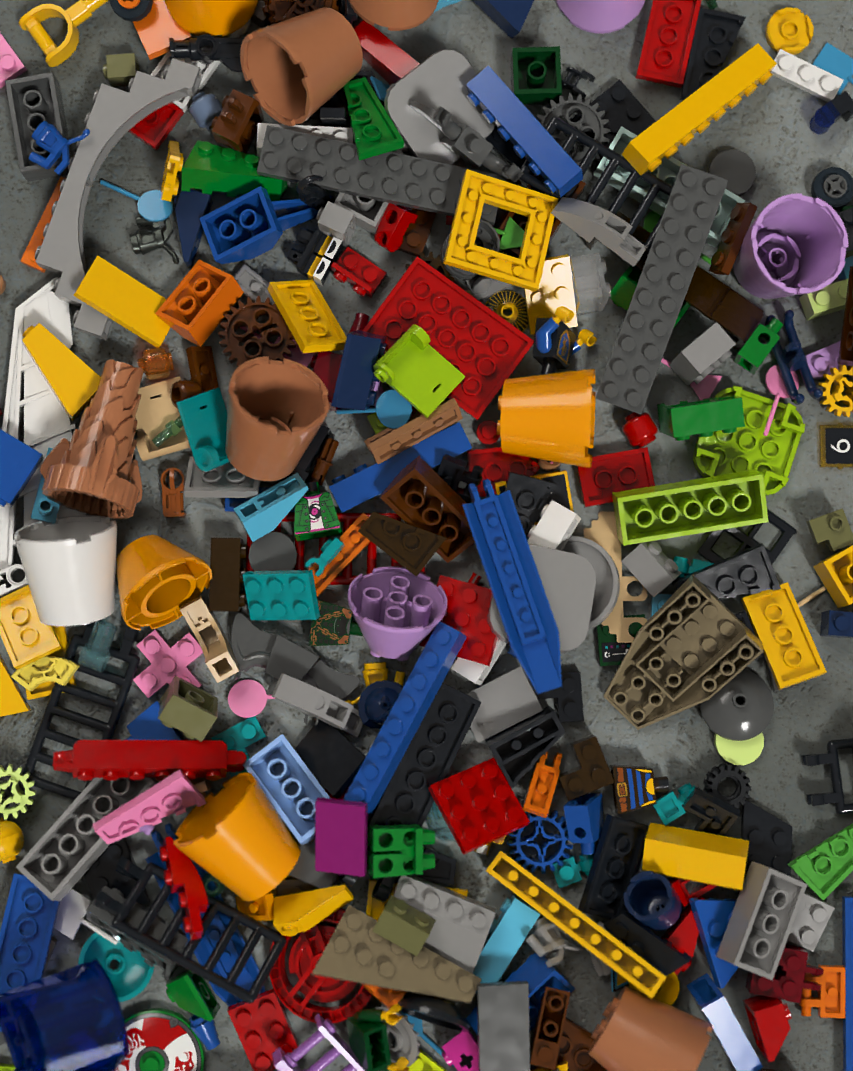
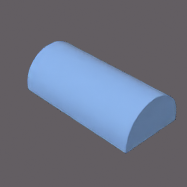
M281 734L247 760L243 766L248 773H251L256 778L275 810L299 843L303 845L315 839L316 799L318 797L331 798L285 736Z

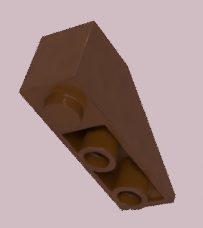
M545 987L530 1045V1064L555 1070L571 992Z

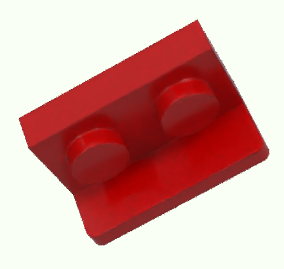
M347 247L336 263L333 262L331 265L332 272L334 273L333 277L341 283L348 282L353 286L352 289L362 297L366 294L371 298L387 276V272L350 247Z

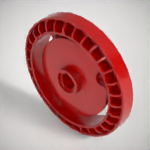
M340 908L322 921L339 924L346 909ZM320 923L306 932H300V936L292 946L289 956V971L296 974L299 979L294 988L288 979L285 968L286 950L292 936H285L287 942L269 976L277 997L293 1014L304 1020L316 1023L315 1016L319 1013L324 1020L328 1018L332 1023H337L352 1017L356 1011L361 1010L371 1000L373 995L362 985L358 994L352 1000L340 1006L321 1007L309 1002L311 999L318 1002L340 1000L347 996L357 985V982L311 975L336 929L334 926L320 925ZM300 991L306 997L303 999L297 992Z

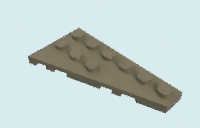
M348 905L311 974L464 1003H471L477 990V984H480L482 980L424 946L419 954L415 956L373 932L377 920Z

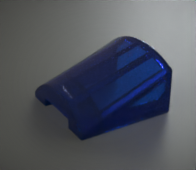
M96 958L0 994V1026L16 1068L14 1071H115L129 1054L126 1024L118 996L109 976Z

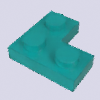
M257 716L215 735L212 737V740H222L227 744V750L245 752L247 760H249L250 756L245 747L263 739L267 735ZM244 768L242 771L229 772L232 778L248 771Z

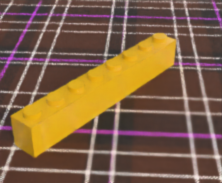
M757 43L631 140L621 155L640 175H643L648 170L653 172L660 166L661 160L664 157L669 159L678 151V146L681 144L686 146L695 137L694 134L696 132L699 134L703 133L710 126L711 120L718 121L727 112L726 109L728 107L733 109L740 103L743 95L748 97L757 89V84H765L773 76L771 71L777 63Z
M501 850L486 869L488 874L652 999L666 979V976Z

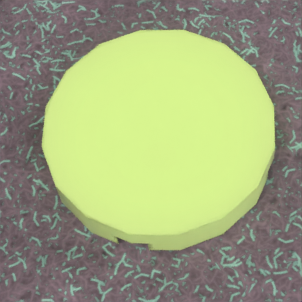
M761 732L749 740L732 741L714 734V745L717 753L725 761L733 765H746L754 762L760 756L764 747V736Z

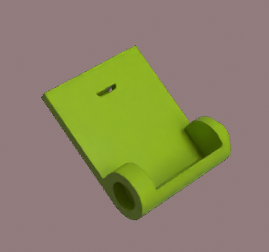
M413 324L374 364V375L381 382L389 384L421 414L428 418L466 376L430 346L429 335L421 327Z

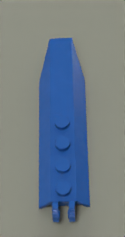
M485 479L483 480V489L488 498L481 500L475 484H469L468 489L473 503L462 504L511 649L537 694L561 687L559 630L510 490L495 495L490 480Z
M170 823L165 825L167 835L175 841L178 837L175 835L174 827ZM154 831L151 833L158 852L146 858L148 864L155 863L167 870L166 861H161L159 850L163 846L164 841L158 831ZM190 858L202 880L206 893L224 902L210 873ZM154 875L158 885L162 889V887L165 884V881ZM180 892L170 893L167 898V902L174 915L180 907L178 893ZM219 911L194 951L198 962L203 966L231 919ZM206 912L200 913L201 919ZM182 922V924L180 925V927H181L182 931L185 933L184 927H183V922ZM238 927L213 970L224 978H227L246 944ZM189 932L185 933L187 936L186 938L190 940ZM252 954L235 983L249 991L260 971ZM209 982L214 992L228 1006L243 1001ZM264 985L261 988L259 994L266 991Z

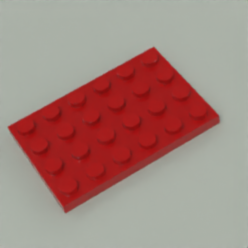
M418 256L362 330L386 337L385 344H388V351L413 324L421 327L430 337L429 345L466 376L449 394L447 399L451 400L454 398L459 408L477 421L503 387L504 380L511 376L534 344V340Z

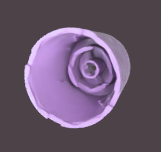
M798 193L782 196L768 204L748 229L733 264L735 276L747 292L763 299L808 294L821 290L838 277L845 265L846 248H848L846 228L837 212L825 201L817 197L814 199Z

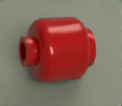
M633 412L625 418L627 422L622 426V431L632 446L642 448L657 439L655 435L658 432V428L648 413L639 415Z

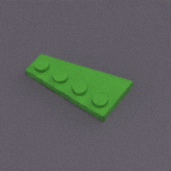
M853 823L787 864L823 901L853 871Z

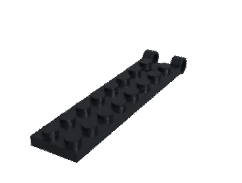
M442 683L378 805L367 822V871L368 850H371L368 848V824H378L379 826L417 824L422 827L434 803L428 788L430 785L446 778L482 702ZM340 874L339 882L352 887L358 876ZM398 876L382 877L379 879L373 889L372 897L386 902Z

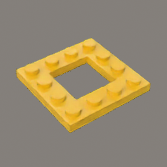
M467 169L464 172L443 264L536 292L539 289L555 217L551 212L556 207L559 198ZM484 203L528 217L519 258L474 245Z

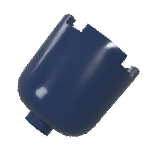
M653 871L640 872L631 878V883L627 891L624 892V904L629 913L645 926L650 927V929L659 931L673 926L680 917L682 906L680 897L668 879L660 874L653 873Z

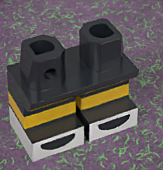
M303 228L298 236V242L306 245V249L304 252L292 248L287 259L297 267L300 274L323 286L332 270V263L337 261L344 248L343 241L336 237L332 238L325 235L317 228L315 232Z

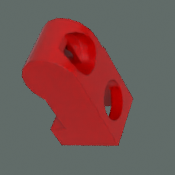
M389 203L378 225L375 242L389 252L397 251L402 245L403 236L409 224H414L418 215L404 206Z

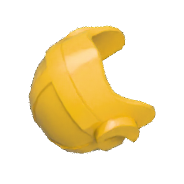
M2 817L0 818V861L4 864L17 859L16 855L21 852L24 846V835L18 824L9 820L4 821Z

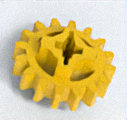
M839 365V371L837 368H830L831 375L823 374L822 376L826 381L818 383L820 387H823L824 397L820 404H828L826 411L832 412L834 410L835 416L840 417L843 414L844 417H850V411L853 413V380L848 381L843 375L853 377V366H848L847 368L846 365ZM843 386H845V387L848 388V389L845 391V394H846V395H842V393H841V392L844 391V387H843ZM842 401L846 406L840 407L835 402Z

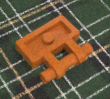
M818 965V967L824 969L823 975L819 976L805 972L804 980L817 982L821 985V990L818 991V997H811L810 989H802L801 1001L799 1003L801 1015L809 1017L811 1016V1007H818V1016L820 1018H845V967L843 965Z

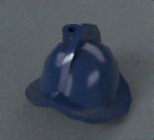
M390 680L376 681L367 686L361 693L358 702V712L363 724L370 728L381 729L403 686L398 682Z

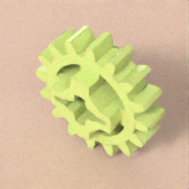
M9 764L7 770H4L2 765L0 766V777L11 776L9 780L0 781V813H3L5 820H7L10 813H12L14 818L19 816V810L26 813L28 809L25 804L32 805L34 800L30 796L36 794V790L30 789L35 784V781L27 780L30 772L23 775L21 773L22 767L20 766L15 771L12 764ZM19 780L22 782L25 788V793L24 791L20 790L18 784ZM13 782V785L11 787L12 794H10L9 797H7L4 801L3 799L5 797V790L3 789L9 787ZM12 802L18 804L14 807H6L7 804Z

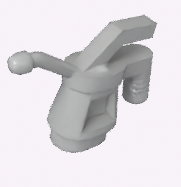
M545 917L535 922L533 925L534 934L526 939V942L539 957L556 952L555 957L546 962L548 968L559 964L563 960L564 948L573 951H583L585 949L581 944L578 947L566 944L560 935L558 927Z

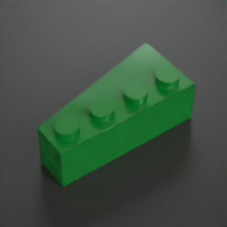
M198 140L182 167L181 191L190 192V188L202 189L204 194L220 191L227 192L229 197H236L261 186L267 190L271 201H281L286 192L288 181L258 175L257 168L260 157L256 155L246 154L231 148Z

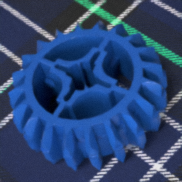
M557 810L552 811L551 815H547L546 818L525 811L530 821L529 823L533 821L535 823L534 830L530 835L521 838V833L525 827L508 834L514 837V839L507 840V845H515L514 848L509 850L510 855L518 853L514 861L519 863L524 860L522 863L524 869H527L529 864H531L532 873H535L537 866H540L541 873L545 874V866L549 865L550 870L553 872L555 867L552 863L557 862L559 866H562L561 855L567 859L570 856L564 849H573L572 844L566 843V840H569L568 834H565L568 831L567 825L561 826L566 819L564 816H561L556 820L558 816ZM542 820L553 823L557 827L559 834L544 832ZM539 831L544 838H547L545 842L543 841L544 844L541 845V850L537 842L534 841ZM559 842L556 851L551 856L545 858L547 847ZM520 845L535 847L538 859L527 856L522 851Z

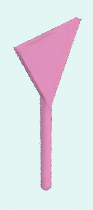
M662 358L661 362L670 367L669 364L671 362ZM708 375L700 383L692 382L690 386L701 401L711 396L722 376Z

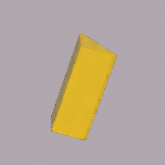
M650 822L645 837L642 871H653V873L742 891L750 841Z

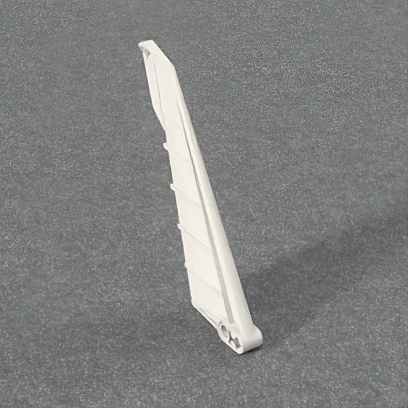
M57 278L52 279L15 309L2 430L19 440L20 407L24 406V444L41 453L44 458L18 497V499L24 497V527L40 522L31 519V514L42 475L40 468L46 459L48 448H54L62 438H66L71 442V430L76 429L75 424L70 425L69 416L27 352L22 341L24 338L22 336L23 333L31 325L35 327L40 323L68 349H71L73 341L69 303L60 300L51 291L54 289ZM22 372H24V400H21ZM16 502L12 507L7 504L4 507L0 506V583L6 580L3 577L6 575L8 582L12 585L11 587L6 583L0 585V597L28 585L26 575L25 579L19 583L14 582L12 578L14 571L18 569L24 570L22 564L14 565ZM60 505L57 518L86 516L87 513Z

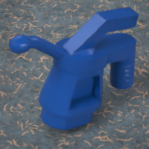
M43 121L35 129L31 137L36 141L37 146L50 154L45 158L35 152H31L29 160L48 170L62 156V162L54 170L58 175H61L70 164L69 145L83 140L90 134V130L85 129L82 135L67 140L63 138L53 124Z

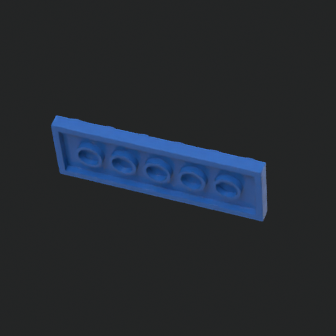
M17 873L13 875L0 930V1032L29 1036L60 901H51L25 875Z

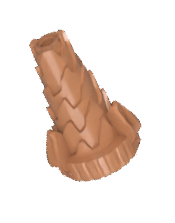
M114 360L106 361L98 390L94 399H91L89 407L85 408L79 428L74 430L71 442L66 438H62L41 465L40 472L45 479L42 493L48 499L67 508L91 515L114 519L133 517L136 504L142 499V482L138 461L132 460L137 440L134 439L138 423L136 414L141 399V394H138L144 372L141 367H134L130 364Z

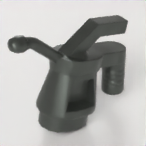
M136 216L137 226L153 225L154 229L136 230L135 233L129 234L135 255H145L158 248H164L173 256V262L175 264L179 263L176 253L166 245V242L174 232L170 216L165 219L167 229L163 234L161 233L159 222H151L142 216Z

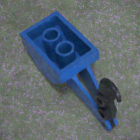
M311 175L301 179L296 185L300 199L271 202L267 190L260 186L199 218L215 262L227 264L253 259L273 249L283 234L282 231L316 218L321 207L325 208L328 201L335 202L333 196L318 186L310 184L315 181H322L323 177Z

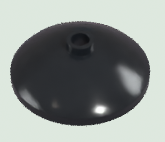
M413 995L401 999L398 1003L401 1006V1012L417 1019L458 1031L467 1032L469 1029V1023L457 1007L445 1001V999L428 995Z

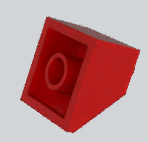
M758 995L745 999L743 1003L757 1049L768 1062H772L775 1060L791 1029L788 1022L791 1019L787 1004L782 1003L781 999Z

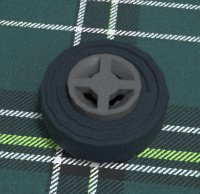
M830 167L822 170L816 175L811 184L812 198L815 199L817 197L825 201L835 211L845 207L853 198V177L846 170L839 167Z

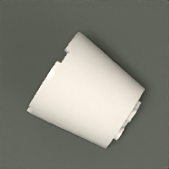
M104 516L56 518L57 523L44 525L40 521L22 527L14 533L15 543L41 623L51 626L87 625L114 613L117 523L115 520L110 521L109 517Z

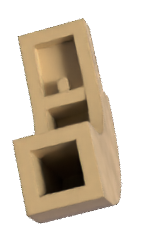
M200 595L180 606L179 609L197 638L205 657V663L217 683L239 672V666L233 650L213 612L209 611L202 596Z

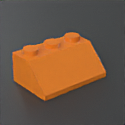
M198 260L155 314L184 339L201 347L223 320L224 314L231 310L230 307L234 306L244 292L233 275Z

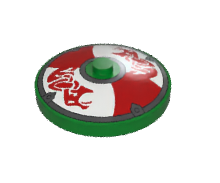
M150 1008L136 1012L126 1018L111 1035L105 1053L115 1065L109 1071H204V1045L190 1028V1021L184 1016L168 1009Z

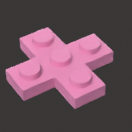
M154 630L136 645L151 663L150 666L133 679L147 698H151L167 683L170 685L175 675L198 688L202 686L201 682L188 668L192 662L203 654L199 642L191 632L171 647L161 634Z

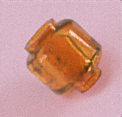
M164 347L145 349L142 352V358L138 359V365L143 369V373H145L148 380L168 378L170 371H174L171 352H167Z

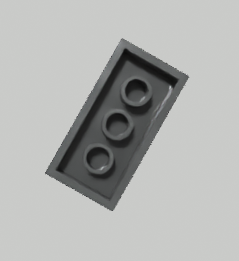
M53 72L5 80L21 174L28 182L68 175V166L61 175L54 171L62 162V156L48 170L29 160L31 152H35L45 158L50 154L37 146L36 141L31 137L35 129L43 121L53 124L63 138L69 140L60 83ZM69 145V159H71L72 154H71V148H70V145Z

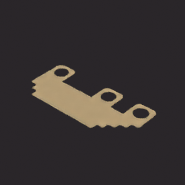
M600 511L598 513V520L591 521L592 527L583 529L584 538L594 541L608 552L616 564L620 578V591L616 605L601 624L609 626V633L617 635L618 643H632L634 637L628 631L630 624L638 622L644 625L647 619L643 617L624 618L623 601H644L647 598V590L642 585L643 591L639 596H631L628 593V584L632 581H639L635 576H622L621 542L618 540L615 512Z

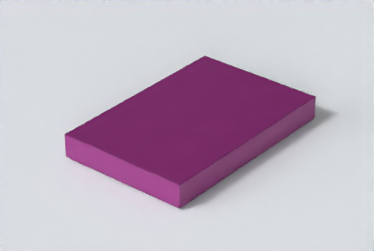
M319 797L316 799L315 871L361 877L366 875L367 803Z

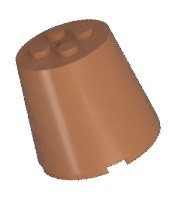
M323 7L248 34L241 44L240 61L245 81L250 80L256 92L253 96L260 103L262 109L279 123L294 126L305 122L358 74L362 67L363 54L359 38L349 21L338 11Z
M269 356L248 360L234 371L229 384L226 455L232 466L240 473L255 480L276 481L287 477L293 472L325 420L330 407L327 397L328 390L313 371L290 359L283 358V361L269 360Z
M625 986L617 998L614 997L606 1006L602 1014L605 1018L601 1020L600 1024H597L591 1035V1038L594 1040L588 1054L607 1071H696L711 1038L706 1033L707 1031H712L713 1025L701 1018L655 998L651 999L647 995Z

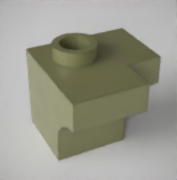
M843 508L806 521L814 544L824 541L828 545L830 552L853 544V533Z

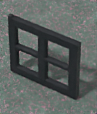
M767 509L768 522L782 531L770 550L765 548L770 562L773 564L793 534L797 533V530ZM763 523L754 524L748 534H745L737 527L712 531L697 553L711 563L724 560V558L711 550L724 531L741 543L733 555L744 551L746 547L752 548L759 545L760 543L755 541L753 537Z

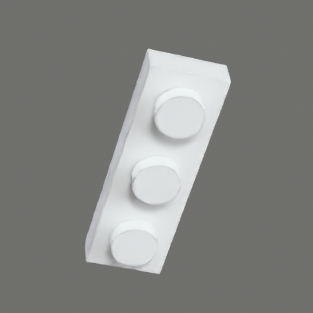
M782 49L779 50L774 60L777 65L771 71L773 76L828 103L835 98L844 81Z

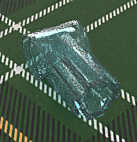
M96 621L88 644H85L80 653L78 664L102 673L110 658L109 649L118 627L107 621Z

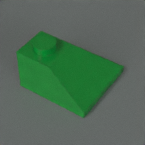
M188 969L170 979L166 984V993L172 1002H176L178 1007L209 1022L214 1019L221 1007L205 979Z

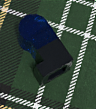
M844 91L817 110L809 123L810 129L814 133H826L833 123L840 118H843L845 122L853 118V99L847 91Z

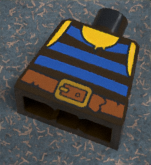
M610 765V772L615 782L612 783L615 812L618 814L654 805L657 803L656 792L669 791L667 776L654 777L653 769L650 767Z

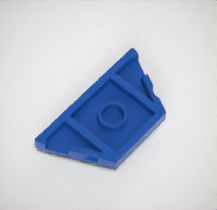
M690 898L689 902L714 983L718 988L722 989L739 968L716 956L737 900Z

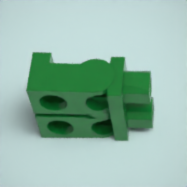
M368 824V848L371 849L368 850V874L372 878L423 874V870L435 868L434 854L423 853V845L435 843V831L422 828L417 824L381 826L378 824Z

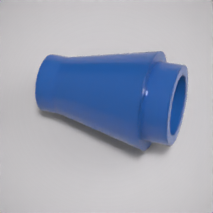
M196 1015L189 1019L191 1023L190 1028L207 1050L214 1049L220 1044L214 1019L209 1022Z

